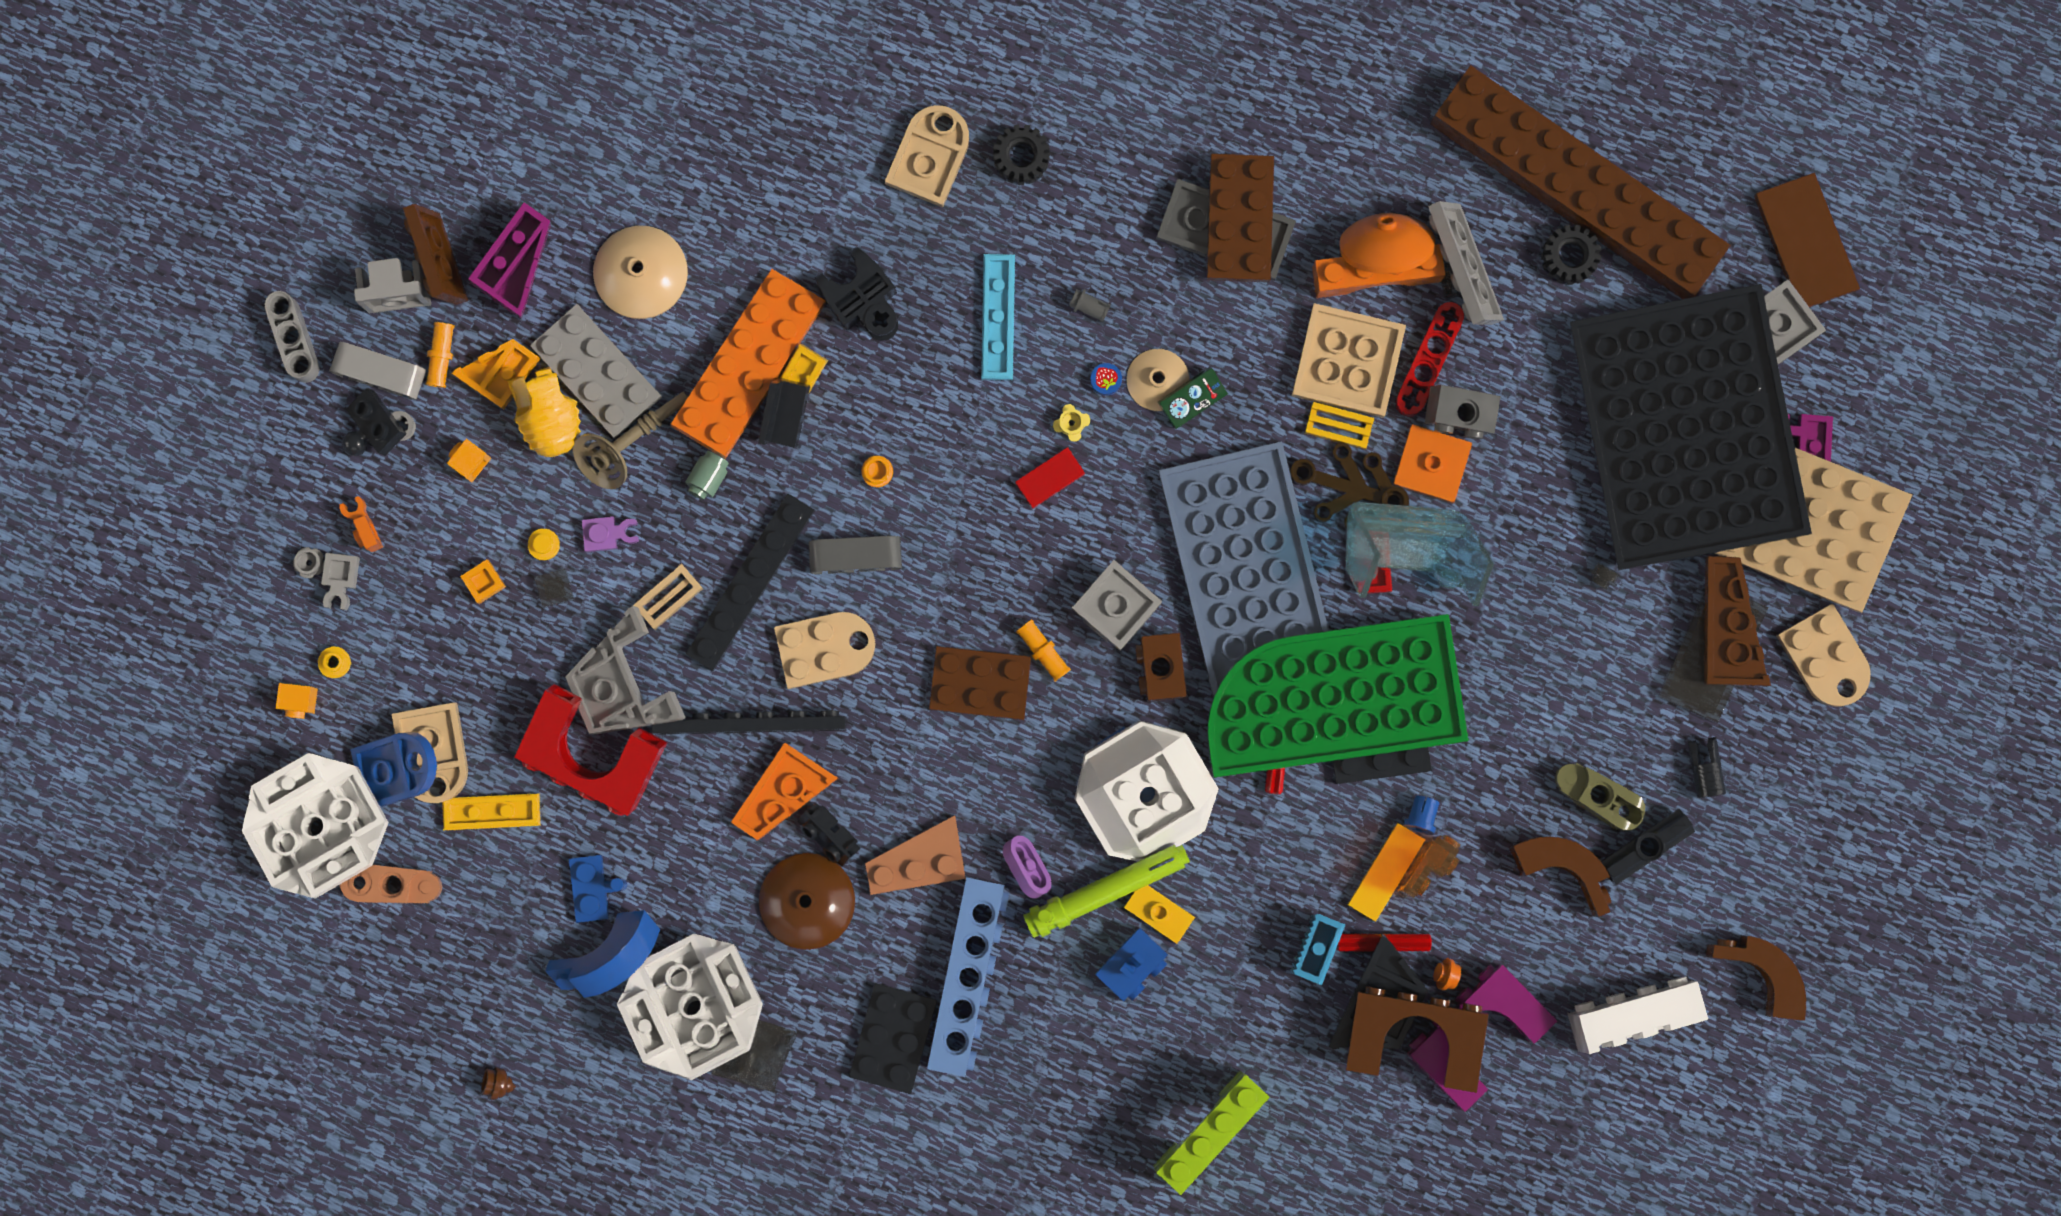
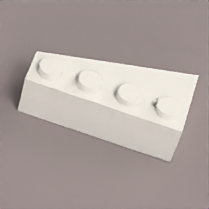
M1686 976L1667 981L1669 987L1657 990L1656 985H1649L1636 989L1638 995L1628 998L1625 997V993H1619L1606 997L1607 1003L1595 1006L1593 1001L1575 1005L1576 1011L1568 1013L1578 1051L1592 1054L1600 1051V1045H1602V1048L1616 1047L1626 1044L1627 1038H1647L1658 1034V1030L1661 1029L1670 1031L1708 1020L1698 981H1688Z

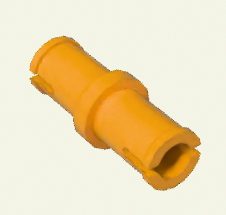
M434 322L431 350L427 351V357H430L427 381L425 383L427 386L446 388L449 360L453 358L450 350L455 325Z
M1032 619L1016 631L1034 653L1032 655L1034 660L1038 659L1055 682L1071 670L1053 648L1055 644L1052 640L1048 642Z

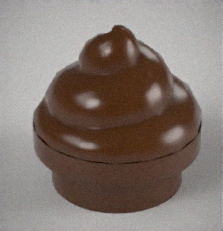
M495 1067L493 1070H485L481 1082V1095L488 1096L490 1100H497L504 1097L506 1093H511L516 1088L504 1069Z

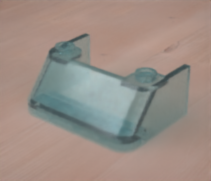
M1355 502L1351 505L1347 516L1346 570L1360 598H1366L1371 582L1377 576L1378 567L1431 571L1441 586L1449 589L1463 588L1471 604L1479 606L1494 563L1471 522L1464 514L1448 509Z

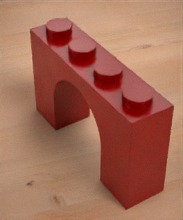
M553 684L544 691L514 758L522 761V765L529 770L541 771L549 775L554 783L561 786L568 785L578 790L579 795L591 801L597 800L607 805V809L612 813L629 816L637 808L668 742L638 728L630 735L615 768L609 771L596 772L582 767L575 761L569 751L567 733L583 698Z

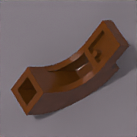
M1560 837L1532 838L1509 846L1521 876H1527L1548 867L1561 868L1573 875L1578 881L1593 917H1600L1610 913L1608 905L1611 904V898L1605 886L1600 887L1598 883L1610 876L1602 862L1584 846Z
M1740 935L1739 948L1737 947V941L1717 939V945L1707 944L1706 957L1745 962L1759 971L1767 987L1765 1016L1805 1021L1806 991L1804 982L1793 961L1780 948L1766 940Z

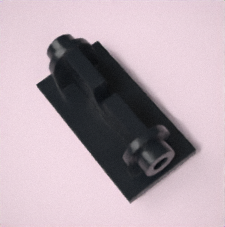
M815 803L797 821L801 825L802 833L808 839L815 840L823 848L824 855L831 862L838 863L841 867L861 849L857 845L859 841L844 826L835 833L831 830L838 820L823 805L819 806Z

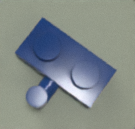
M602 855L569 859L576 923L609 919L607 893L624 891L628 886L627 881L623 878L605 880Z

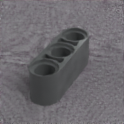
M900 536L820 539L808 542L810 574H822V571H828V574L852 573L855 569H859L860 572L885 571V568H891V570L902 569Z

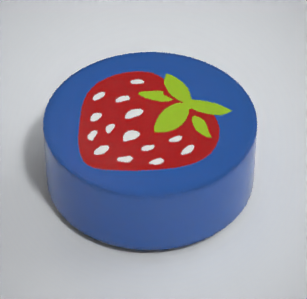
M1102 363L1093 369L1090 383L1096 393L1109 396L1119 390L1122 383V375L1115 365Z

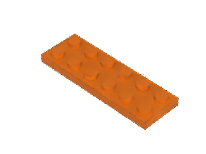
M771 269L671 423V427L726 459L766 398L770 383L778 379L823 309L826 300Z

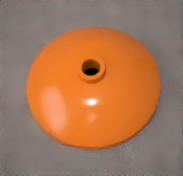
M1396 213L1375 214L1354 222L1343 232L1339 242L1340 253L1347 263L1360 270L1383 274L1399 273L1422 265L1432 256L1435 250V236L1428 226L1411 216Z

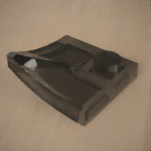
M758 1020L750 1050L714 1068L711 1074L774 1093L782 1068L798 1032Z

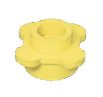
M1071 404L1065 405L1060 418L1054 421L1053 428L1058 433L1066 434L1070 441L1076 442L1080 440L1084 427L1089 426L1090 417L1088 414H1082L1076 410ZM1070 420L1075 422L1073 426L1069 425Z

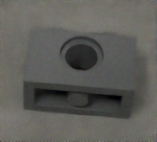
M1446 385L1430 386L1424 424L1435 426L1434 431L1453 434V430L1464 431V437L1483 439V435L1495 434L1501 396ZM1460 405L1466 410L1464 421L1460 420L1457 414Z

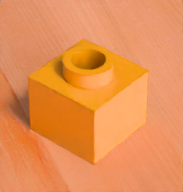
M466 438L463 443L458 442L452 448L448 455L450 460L447 464L472 483L491 460V457Z
M279 683L276 709L285 711V717L304 719L305 713L315 714L318 689L310 686Z

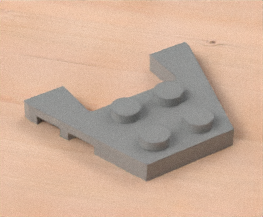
M631 606L624 613L623 619L614 628H610L606 632L607 636L596 648H591L565 677L571 692L583 698L578 709L589 734L596 735L685 719L675 692L668 691L645 704L622 650L623 647L649 633L638 607Z

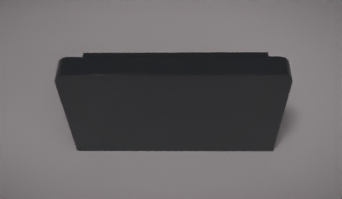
M778 378L770 383L758 444L766 445L769 442L793 448L798 446L810 385L784 378Z

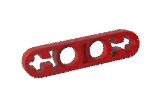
M1444 303L1440 305L1434 314L1396 397V408L1403 416H1415L1425 406L1429 397L1430 386H1434L1464 320V312L1456 303ZM1449 310L1454 311L1453 317L1457 319V322L1452 321L1446 332L1452 333L1451 337L1443 331L1433 329L1434 326H1437L1439 329L1442 327L1445 317L1441 315V312L1447 313ZM1433 337L1440 338L1445 345L1444 351L1440 354L1432 353L1427 346L1429 339ZM1421 365L1427 366L1432 373L1431 379L1427 382L1417 380L1414 374L1416 367ZM1408 382L1417 388L1426 389L1425 394L1421 390L1418 391L1415 397L1418 407L1412 406L1410 410L1405 408L1406 402L1402 400V397L1408 398L1414 388L1407 386Z

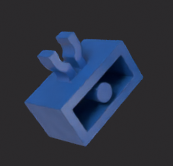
M1138 928L1102 965L1095 975L1123 1002L1127 997L1133 1001L1145 988L1142 984L1149 974L1155 978L1167 965L1164 959L1168 954L1141 928Z

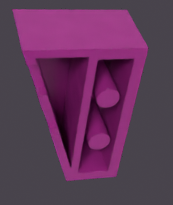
M524 202L468 278L470 284L521 320L550 231V220Z

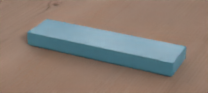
M984 254L981 380H1013L1015 255Z

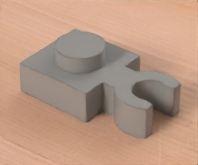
M325 553L321 584L330 586V591L323 598V606L325 608L331 609L332 600L335 597H340V609L348 610L350 599L346 594V589H356L359 557Z

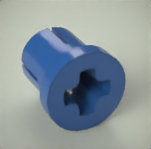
M1416 795L1409 818L1404 820L1403 826L1418 833L1434 835L1436 827L1433 825L1439 802L1428 797L1425 801V796Z

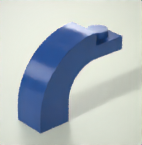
M645 910L618 913L609 936L597 949L577 958L549 960L545 971L561 990L576 988L584 998L602 994L624 982L644 963L656 943L660 928Z

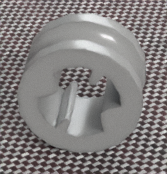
M403 411L391 413L399 422L403 418L407 419L405 424L408 426V429L405 431L406 435L400 441L411 438L416 429L414 419Z

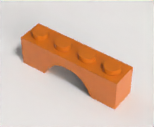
M1441 244L1435 245L1434 253L1425 263L1411 270L1399 273L1383 274L1363 271L1347 263L1343 257L1315 260L1312 272L1316 298L1346 295L1361 289L1383 285L1416 286L1439 283L1445 276L1444 261L1440 251Z

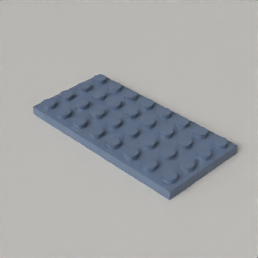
M1282 441L1158 471L1213 698L1227 673L1237 662L1254 649L1281 638L1329 631Z

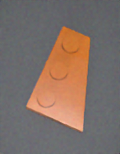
M784 743L731 823L756 840H760L839 778L787 743Z

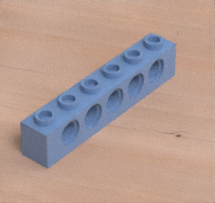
M966 877L927 1066L928 1070L965 1077L967 1070L973 1071L977 1052L971 1051L973 1038L980 1039L983 1020L977 1018L980 1006H987L990 988L984 987L986 974L993 975L997 956L990 954L993 942H1000L1003 924L997 923L999 911L1006 912L1009 893L1003 892L1005 885ZM979 904H985L991 909V919L986 923H979L973 917V910ZM972 936H979L985 942V949L979 955H973L967 950L966 943ZM973 968L977 971L979 980L974 986L968 987L962 984L960 973L963 969ZM966 1000L971 1004L972 1013L969 1017L959 1018L955 1015L953 1007L957 1001ZM960 1032L964 1035L966 1043L962 1049L953 1050L948 1046L947 1037L950 1033Z

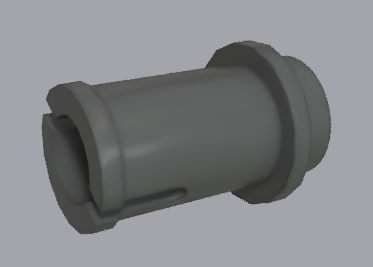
M1076 289L1069 304L1070 307L1074 308L1073 312L1076 313L1078 310L1103 323L1111 304L1085 293L1086 289H1083V291Z

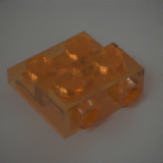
M1445 834L1443 836L1439 835V837H1429L1395 891L1405 898H1414L1417 895L1422 896L1431 882V879L1427 877L1428 875L1433 878H1442L1446 874L1450 876L1459 862L1456 855L1461 844Z

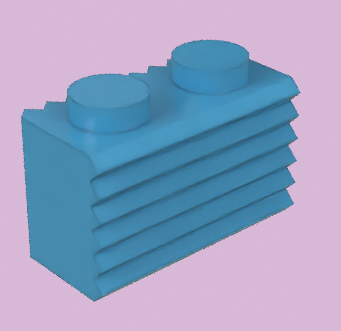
M1321 914L1311 915L1313 920L1308 921L1310 926L1306 927L1308 932L1304 933L1306 938L1301 939L1303 944L1299 945L1301 950L1297 951L1298 956L1294 957L1296 962L1292 963L1294 968H1291L1290 971L1291 974L1322 985L1345 924Z

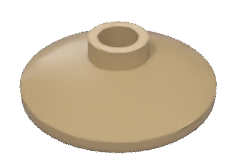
M1151 349L1138 355L1131 363L1127 372V388L1133 400L1141 407L1152 411H1163L1158 401L1189 381L1188 369L1182 359L1173 352L1164 349ZM1155 373H1161L1164 376V381L1162 383H1155L1152 376Z

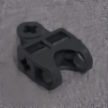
M855 247L849 251L857 268L856 276L851 282L838 284L832 279L828 281L823 273L817 275L815 280L829 308L846 330H849L860 321L872 338L878 341H887L894 337L898 330L896 314L887 303V300L897 294L896 287L874 260L861 249ZM878 317L882 320L886 319L887 326L883 328L881 325H877L876 319Z

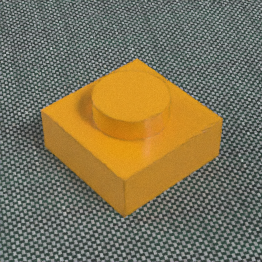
M488 559L460 576L478 604L506 587Z

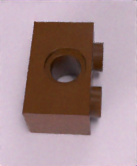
M1180 633L1142 636L1140 639L1141 644L1135 645L1137 664L1143 663L1144 676L1138 677L1140 696L1146 695L1147 702L1186 698ZM1155 660H1164L1168 664L1169 672L1167 675L1160 677L1152 672L1151 664Z

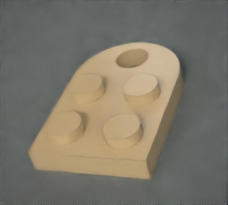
M930 106L919 111L911 119L885 179V185L943 208L969 146V130L963 117L955 110L946 106ZM941 116H947L953 121L952 127L947 131H940L935 126L936 120Z
M1833 603L1776 635L1807 689L1819 702L1834 707L1845 706L1856 702L1866 692L1871 675L1868 661ZM1842 679L1849 680L1853 684L1854 690L1850 697H1843L1838 692L1837 686Z
M833 613L774 627L788 690L857 674L866 668L875 652V637L872 629L864 619L853 613ZM856 632H863L868 637L867 646L861 650H856L850 645V637Z
M454 702L393 713L392 719L395 734L416 732L429 741L437 761L435 778L443 779L446 784V790L441 796L436 797L428 790L415 798L426 803H442L456 797L464 788L468 777V764L458 704ZM418 753V755H417V764H418V766L421 768V767H422V757H421V755Z

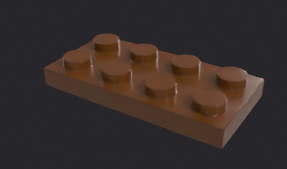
M1211 154L1207 280L1270 283L1274 156Z

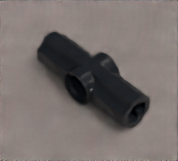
M1677 809L1643 833L1636 835L1630 842L1601 861L1610 876L1608 879L1616 886L1651 861L1659 859L1663 853L1695 832L1693 824L1680 809ZM1645 838L1650 839L1654 845V850L1649 856L1644 855L1640 849L1641 841Z

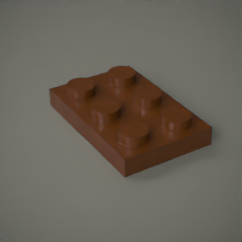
M417 204L404 207L403 210L406 216L404 225L408 234L413 238L416 247L413 250L414 256L418 264L423 268L425 274L423 283L428 294L432 298L455 305L469 301L440 213Z
M936 646L929 710L1024 720L1031 656Z

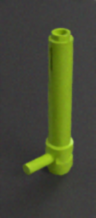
M1174 844L1063 897L1055 896L1047 900V904L1041 907L1036 905L1029 908L1030 912L1023 915L1033 938L1039 935L1045 937L1051 934L1052 929L1057 927L1062 929L1069 926L1072 920L1186 868L1185 864L1189 863L1190 860L1183 845L1176 847ZM1174 858L1173 861H1170V862H1168V863H1166V864H1164V865H1162V866H1160V867H1158V868H1155V869H1153V870L1150 871L1151 868H1153V867H1155V866H1157V865H1160V864H1162V863H1164V862H1166V861H1168V860Z

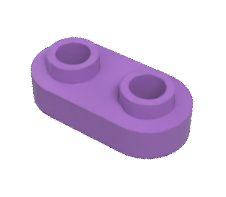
M1015 836L1007 841L1003 846V856L1021 890L1030 898H1038L1049 892L1051 877L1031 841L1024 836Z

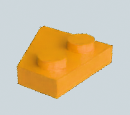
M511 339L500 345L497 350L478 357V360L471 364L455 369L452 374L504 410L513 398L508 380L524 376L526 380L540 358L514 339Z

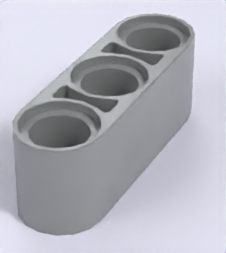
M274 291L268 295L264 305L285 370L299 382H311L318 376L320 368L300 306L286 292ZM288 301V310L284 314L278 315L276 309L279 303ZM297 330L299 333L297 341L293 344H287V335L291 331ZM302 360H308V369L298 374L296 372L297 364Z
M339 342L329 372L340 377L345 375L349 377V380L371 387L375 385L380 390L399 396L404 394L409 399L416 400L426 369L346 342Z

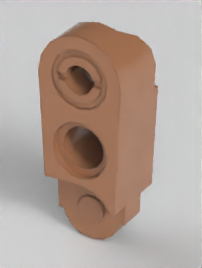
M373 864L366 870L341 883L340 889L345 897L355 902L430 903V901L437 899L441 894L442 882L438 876L432 874L433 871ZM359 876L365 879V886L362 889H357L354 886V880ZM393 876H397L402 885L400 891L396 894L391 893L388 889V882Z

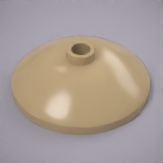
M632 226L614 233L600 247L593 266L594 284L603 302L616 313L633 319L652 318L669 310L681 297L688 276L686 258L678 243L664 231L650 226ZM636 263L643 264V269L639 273L632 271Z

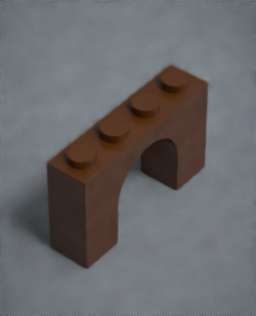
M1366 986L1365 992L1358 991L1346 1067L1347 1071L1379 1076L1383 1044L1389 1029L1403 1018L1422 1016L1436 1022L1447 1036L1449 1049L1443 1086L1445 1088L1477 1093L1489 1017L1488 1013L1482 1012L1483 1006L1463 1003L1462 1009L1449 1007L1450 1000L1433 997L1430 998V1003L1417 1001V995L1398 992L1397 998L1384 996L1385 989Z

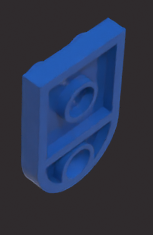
M397 733L350 749L354 766L360 769L380 808L422 795L429 790L434 782L437 771L435 752L429 741L419 733ZM418 753H419V754L421 755V757H422V767H421V768H420V767L418 766V764H417V755H418Z

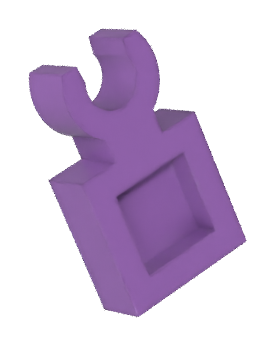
M614 517L582 520L585 552L618 549L617 540H623L628 544L639 542L638 536L628 537L626 535V529L629 526L638 525L637 520L626 519L620 525H615Z

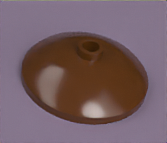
M813 853L792 855L776 864L765 877L759 895L760 914L768 931L783 944L802 950L821 948L838 939L849 926L855 910L854 888L844 869L837 863L831 862L827 857ZM803 895H808L812 900L811 905L807 908L800 905V898Z

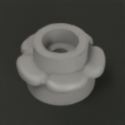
M309 547L302 548L297 552L293 560V567L295 571L300 572L301 577L313 578L315 574L319 575L323 571L324 556L316 548L313 550ZM308 560L312 561L310 566L307 565Z

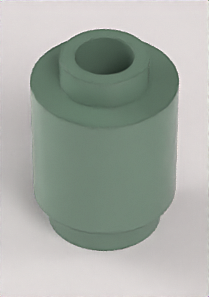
M707 451L704 456L699 457L685 481L689 486L688 492L701 500H704L706 496L713 498L728 473L726 468L729 463L719 455Z

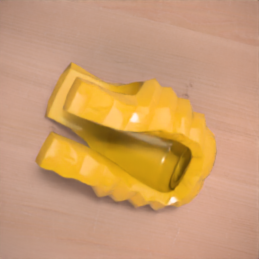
M551 367L536 371V377L528 382H525L524 376L508 380L509 388L517 406L514 421L518 424V430L523 434V440L528 443L529 448L535 450L538 455L545 457H556L569 452L581 432L578 428L581 421L578 417L577 401L561 393L557 374L552 373Z

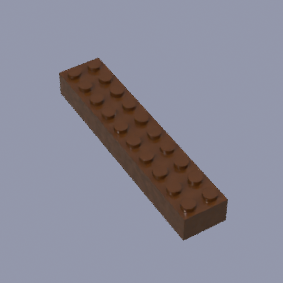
M1471 65L1430 123L1431 126L1574 225H1580L1581 230L1589 229V235L1592 237L1596 235L1597 241L1681 299L1696 296L1731 246Z

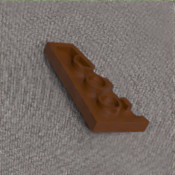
M1708 556L1705 558L1704 685L1769 687L1771 682L1763 659L1765 657L1762 646L1759 644L1756 632L1757 624L1755 616L1752 615L1749 603L1750 596L1740 557Z

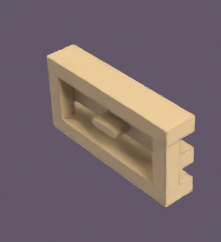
M681 564L633 606L639 608L641 615L656 630L703 588ZM683 574L685 579L646 611L644 606ZM689 584L693 586L692 589L655 620L652 618L657 611Z

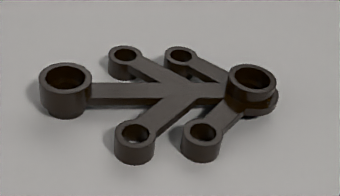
M1346 443L1337 444L1332 450V457L1341 464L1349 480L1317 471L1315 465L1307 459L1297 460L1290 469L1291 479L1297 485L1305 486L1309 483H1314L1346 493L1328 503H1319L1316 506L1313 514L1319 522L1329 521L1333 514L1362 499L1376 503L1360 513L1351 512L1346 516L1344 527L1350 532L1360 530L1364 523L1382 514L1388 517H1399L1409 507L1407 492L1399 486H1392L1382 467L1380 455L1370 452L1362 460L1363 468L1368 472L1371 471L1380 489L1378 490L1367 486L1351 456L1352 450ZM1340 447L1345 448L1348 452L1347 457L1339 458L1336 450ZM1367 458H1376L1378 461L1377 467L1370 468L1366 463ZM1297 469H1307L1308 477L1305 479L1299 478L1296 473ZM1388 497H1397L1399 500L1398 506L1390 507L1387 503ZM1320 507H1326L1329 510L1327 518L1319 517L1317 512ZM1349 517H1357L1359 526L1356 528L1350 527L1348 525Z

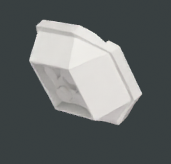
M1139 720L1084 753L1074 799L1108 855L1140 861L1174 844L1178 847L1204 832L1216 799L1218 787L1185 732ZM1145 787H1153L1155 789V796L1150 802H1141L1140 792Z
M307 753L251 786L250 801L246 810L242 832L272 887L316 899L373 865L389 822L357 766ZM321 819L323 829L320 834L314 836L311 832V826L314 821Z
M692 934L647 957L636 972L629 977L624 993L621 994L617 1003L643 1063L689 1080H693L750 1050L763 1005L736 946L697 934ZM693 1001H700V1010L694 1015H688L687 1008L689 1004Z

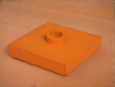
M1412 424L1393 486H1399L1409 491L1454 504L1472 443Z

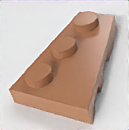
M953 816L865 863L870 895L966 879L956 817Z

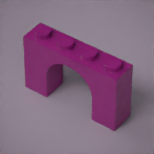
M1491 964L1487 966L1477 977L1480 982L1472 990L1469 987L1465 988L1455 998V1001L1458 1003L1455 1008L1462 1009L1463 1003L1483 1006L1482 1011L1491 1010L1498 1012L1529 1043L1533 1044L1557 1022L1537 999L1501 964H1498L1495 968ZM1432 1021L1431 1023L1435 1027L1426 1035L1423 1032L1419 1033L1409 1043L1412 1049L1407 1055L1460 1110L1466 1112L1488 1088L1480 1080L1477 1093L1445 1088L1443 1086L1449 1049L1448 1040L1443 1029L1436 1022Z

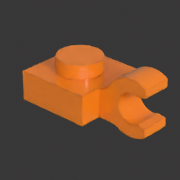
M359 496L355 497L358 507L354 512H349L346 504H340L341 513L348 519L353 520L356 529L352 532L359 547H365L370 552L383 548L373 522L367 514L365 501Z

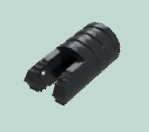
M1708 738L1707 748L1711 763L1702 765L1700 749L1696 740L1688 741L1697 798L1726 794L1717 738Z

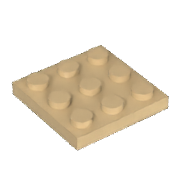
M1314 303L1292 396L1384 418L1406 325Z

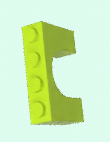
M1241 1070L1219 1093L1220 1099L1199 1125L1179 1144L1174 1142L1153 1165L1156 1173L1180 1195L1183 1194L1270 1098Z

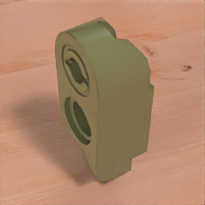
M1578 763L1566 764L1556 771L1555 783L1559 788L1558 791L1613 829L1619 831L1633 830L1643 821L1645 804L1638 794ZM1595 786L1602 788L1605 793L1604 801L1601 804L1595 803L1591 798V791ZM1621 806H1626L1629 810V815L1626 818L1619 815V808Z

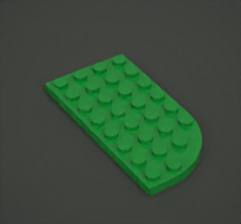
M1449 614L1281 638L1266 643L1245 655L1227 673L1219 685L1211 704L1207 737L1213 778L1468 742Z

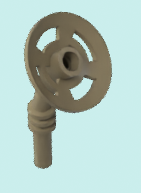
M683 391L656 411L650 410L649 416L647 414L643 415V420L639 418L635 426L612 443L596 434L587 433L581 435L574 442L573 456L580 471L587 479L599 487L605 489L619 488L627 478V466L620 452L642 435L651 434L650 430L655 431L657 429L656 425L662 426L663 420L683 406L688 398L687 394ZM589 440H596L592 442L589 446L585 445V443ZM596 446L601 447L599 450L594 449ZM586 456H591L592 464L597 469H599V472H596L592 468V466L587 461ZM611 464H613V465L615 466V467L612 468V469L609 468V466H610ZM618 471L621 473L617 478H609V475H614Z

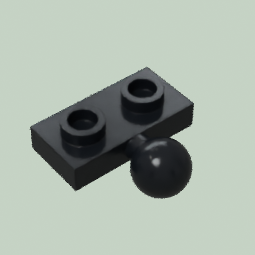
M366 388L346 409L360 428L358 431L348 432L342 439V448L350 456L363 454L368 446L367 440H369L377 453L386 456L406 435V432L372 389Z

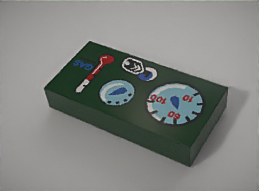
M1208 367L1159 400L1158 404L1172 426L1177 429L1225 397L1228 393L1214 370Z

